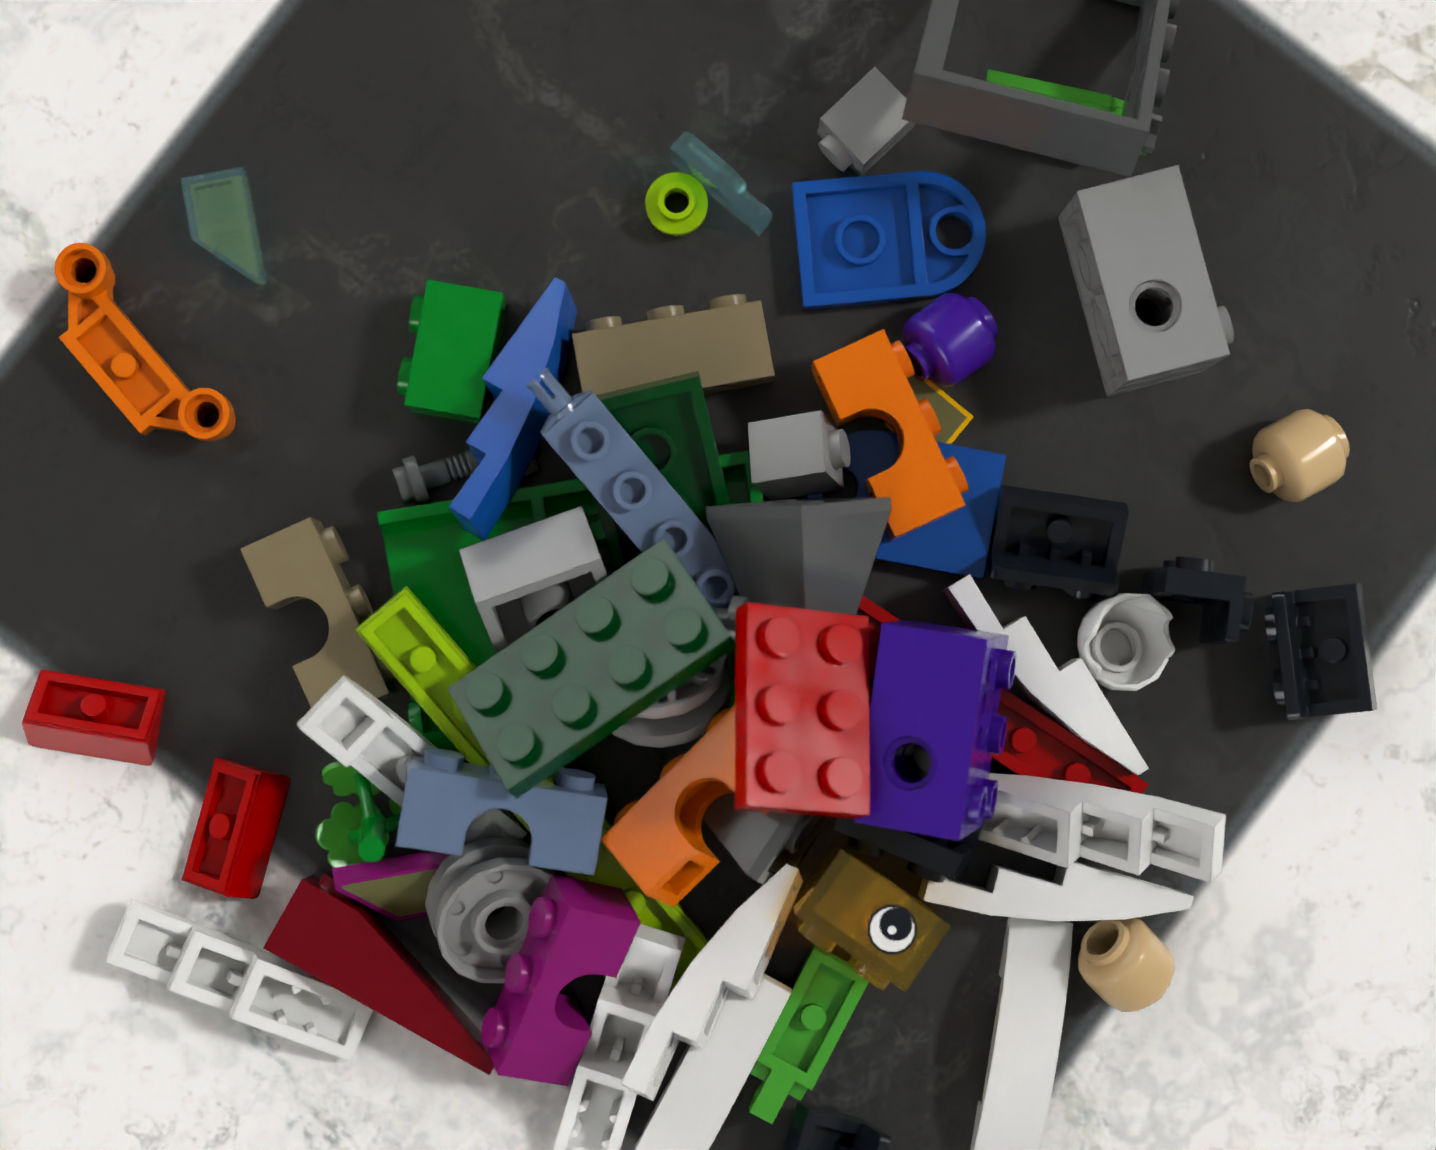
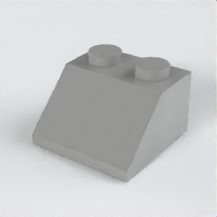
M582 506L459 550L475 604L496 653L509 646L608 577Z

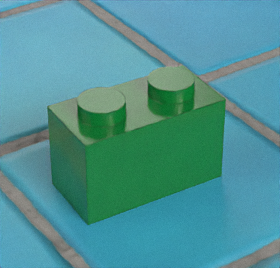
M427 279L424 296H414L409 316V332L417 333L413 358L403 357L397 383V393L406 395L404 405L411 412L479 424L489 410L491 393L482 377L499 355L508 308V301L502 292Z

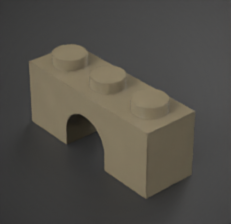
M309 517L240 548L267 608L278 610L296 601L311 599L323 609L327 616L329 634L323 648L313 657L292 666L311 708L343 675L380 701L398 693L392 681L396 677L355 631L357 626L373 614V610L361 585L358 583L350 587L340 565L349 560L348 554L333 525L324 529L321 521Z

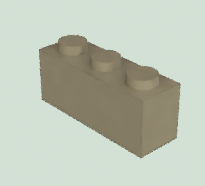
M732 294L711 299L708 301L710 308L708 310L685 313L683 305H671L647 311V320L623 325L620 316L597 318L585 322V332L572 334L582 392L591 390L595 395L695 371H699L704 396L773 384L775 374L761 300L747 302L745 294Z

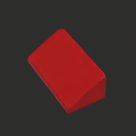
M40 669L22 720V726L28 744L33 747L151 766L156 753L166 693L162 689Z
M215 757L182 880L226 897L258 898L289 789L290 778L279 773Z

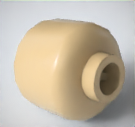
M1310 409L1297 410L1262 428L1253 440V459L1250 461V471L1254 481L1263 491L1267 493L1273 492L1277 497L1287 502H1300L1335 484L1344 475L1346 458L1349 456L1350 451L1349 442L1339 423L1332 417L1321 415Z
M1137 918L1098 921L1084 935L1078 954V970L1085 982L1109 1006L1121 1012H1136L1160 1000L1170 986L1175 971L1174 957L1168 947L1143 921Z

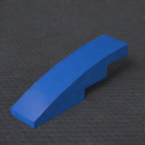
M556 277L482 377L495 402L466 441L479 465L449 506L463 529L482 541L487 539L520 486L543 437L540 431L548 416L551 415L532 391L526 387V384L534 377L549 396H552L553 392L537 373L548 368L549 372L561 385L566 371L577 308L566 283Z

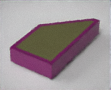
M428 851L381 859L375 862L332 868L335 890L396 921L428 916L425 902L429 882L443 860L451 854Z

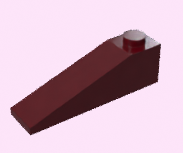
M324 872L321 879L310 875L300 881L263 948L490 1075L494 1065L486 1047L482 1043L479 1028L368 906L336 891L333 874Z

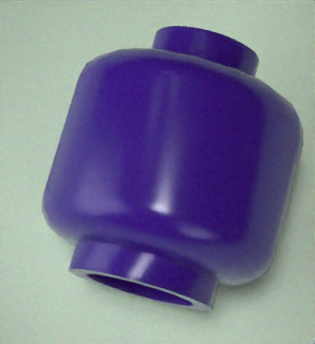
M943 294L911 316L904 324L903 339L906 345L905 350L914 368L915 375L913 376L920 381H925L928 378L938 386L951 388L987 364L994 356V339L998 336L996 322L986 306L973 296L965 298L960 294Z

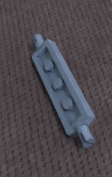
M548 368L537 373L553 392V395L549 396L534 377L526 384V387L532 391L551 414L540 431L543 437L642 553L665 538L712 607L729 608L732 597L740 596V593L714 536L591 390L570 397L549 372Z

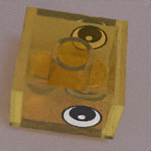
M835 841L798 893L792 906L795 915L799 917L796 923L799 927L798 931L803 936L828 953L832 952L836 944L852 954L848 960L853 965L852 969L882 991H885L888 985L893 983L906 992L951 927L934 910Z

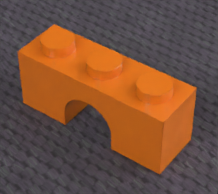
M884 329L813 361L811 373L837 427L860 417H875L886 422L898 438L899 454L896 463L889 469L868 478L864 483L869 497H891V513L885 527V532L890 542L959 511L966 505L961 495L969 491L966 478L955 457L951 456L944 459L934 438L935 435L942 433L939 420L928 399L924 398L917 401L907 378L915 375L907 351L900 340L890 343Z
M735 705L718 713L708 724L706 734L687 753L672 759L663 768L660 780L640 800H635L626 805L615 817L614 826L600 839L645 895L673 908L720 862L705 844L701 825L705 811L715 799L724 794L735 793ZM760 811L761 813H763V814H765V815L768 813V812H765V811Z

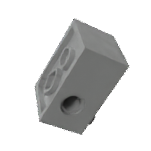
M1179 165L1077 191L1058 219L1106 396L1109 397L1206 371L1230 355L1228 344L1234 341L1231 318L1225 306L1217 307ZM1135 307L1144 309L1150 315L1152 326L1140 321L1136 315Z

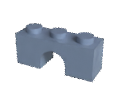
M426 749L424 757L411 755L396 846L462 856L466 832L471 822L485 811L506 809L522 817L531 831L528 866L588 875L595 874L607 803V792L605 784L594 783V774L577 769L561 768L556 771L555 777L549 776L519 798H515L507 791L491 763L490 767L464 763L465 756L463 754L446 749Z

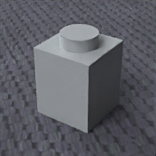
M874 67L820 118L817 134L822 138L818 143L820 150L839 170L845 171L850 167L858 176H863L914 127V122L902 120L906 98Z
M821 410L748 423L751 482L770 500H781L844 489L843 468L849 467L851 461L849 441L845 431L839 429Z

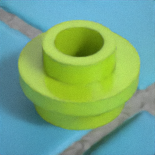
M672 172L662 175L652 183L646 194L645 208L650 222L657 230L670 236H683L692 233L703 223L708 211V198L703 185L696 178L686 173ZM681 193L685 195L689 201L688 207L680 213L670 212L664 205L666 198L670 194Z

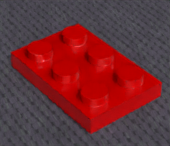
M749 602L736 608L735 809L853 819L870 815L868 616Z

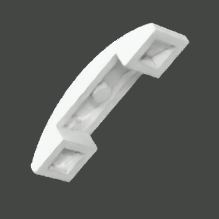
M344 675L297 723L299 729L345 767L351 765L401 807L411 755L424 757L426 749H438L389 707ZM491 809L481 813L471 822L466 832L464 845L490 836L516 837L522 840L528 833L505 809Z
M1008 917L999 969L1001 985L982 1101H978L970 1150H1040L1051 1100L1065 1013L1073 923Z

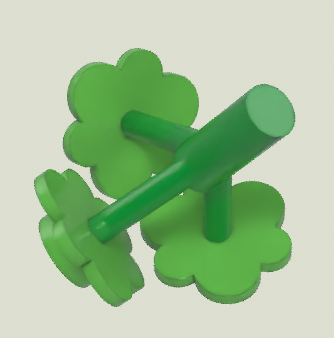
M339 761L327 765L322 770L324 783L332 786L333 792L337 796H348L355 793L358 795L360 803L354 807L347 802H340L334 805L331 810V818L322 821L316 828L315 837L317 843L323 849L329 850L327 858L333 868L378 861L383 857L385 847L389 843L388 832L399 828L402 807L389 798V806L394 815L385 819L381 815L379 808L374 804L373 795L381 792L378 787L351 765L345 767Z

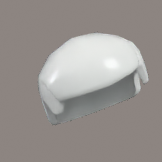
M1118 593L1117 596L1108 597L1095 603L1082 618L1077 636L1079 657L1082 658L1097 684L1109 690L1138 691L1159 678L1169 661L1168 658L1175 652V646L1171 641L1169 622L1173 619V616L1167 607L1150 594Z

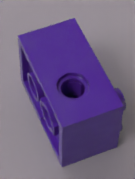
M911 620L882 623L869 712L870 815L854 819L855 823L960 841L982 827L984 818L992 819L998 795V781L989 779L992 753L1001 755L1007 731V716L998 715L1001 689H1011L1016 668V651L1007 650L1009 635ZM916 744L922 746L930 757L929 772L923 771L914 759Z

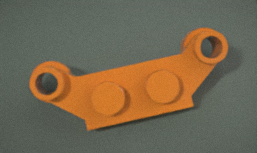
M74 243L65 247L55 261V275L60 285L68 290V330L58 338L137 431L147 436L155 428L187 433L199 440L208 442L227 437L233 431L236 424V417L231 402L224 395L210 388H198L190 391L113 300L115 273L107 256L87 243ZM96 267L95 277L85 283L84 277L86 272ZM218 408V421L215 425L206 427V414L210 410Z

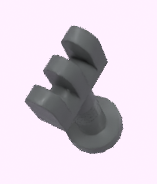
M470 449L464 451V454L460 452L458 456L454 454L452 458L446 457V460L439 459L422 466H418L415 456L412 455L403 458V465L393 468L392 473L403 504L416 501L417 505L430 503L427 490L450 483L452 479L457 480L458 477L463 478L464 475L469 476L470 473L473 474L479 463ZM536 459L531 460L523 479L540 472Z

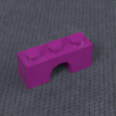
M555 874L551 875L543 896L538 897L531 907L528 918V931L523 945L518 953H514L507 963L504 976L505 985L495 1008H490L483 1019L481 1040L489 1053L498 1075L569 1086L592 1031L575 997L559 993L570 981L583 975L598 974L617 977L641 923L622 888Z

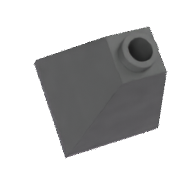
M891 497L794 498L706 506L708 524L740 596L748 597L750 603L851 615L857 614L891 513Z
M705 734L685 744L661 748L660 757L665 760L661 767L664 768L675 757L687 753ZM735 793L724 794L715 799L703 816L705 823L746 875L762 884H765L786 864L798 868L831 818L828 816L768 812L765 815L760 811L735 809Z

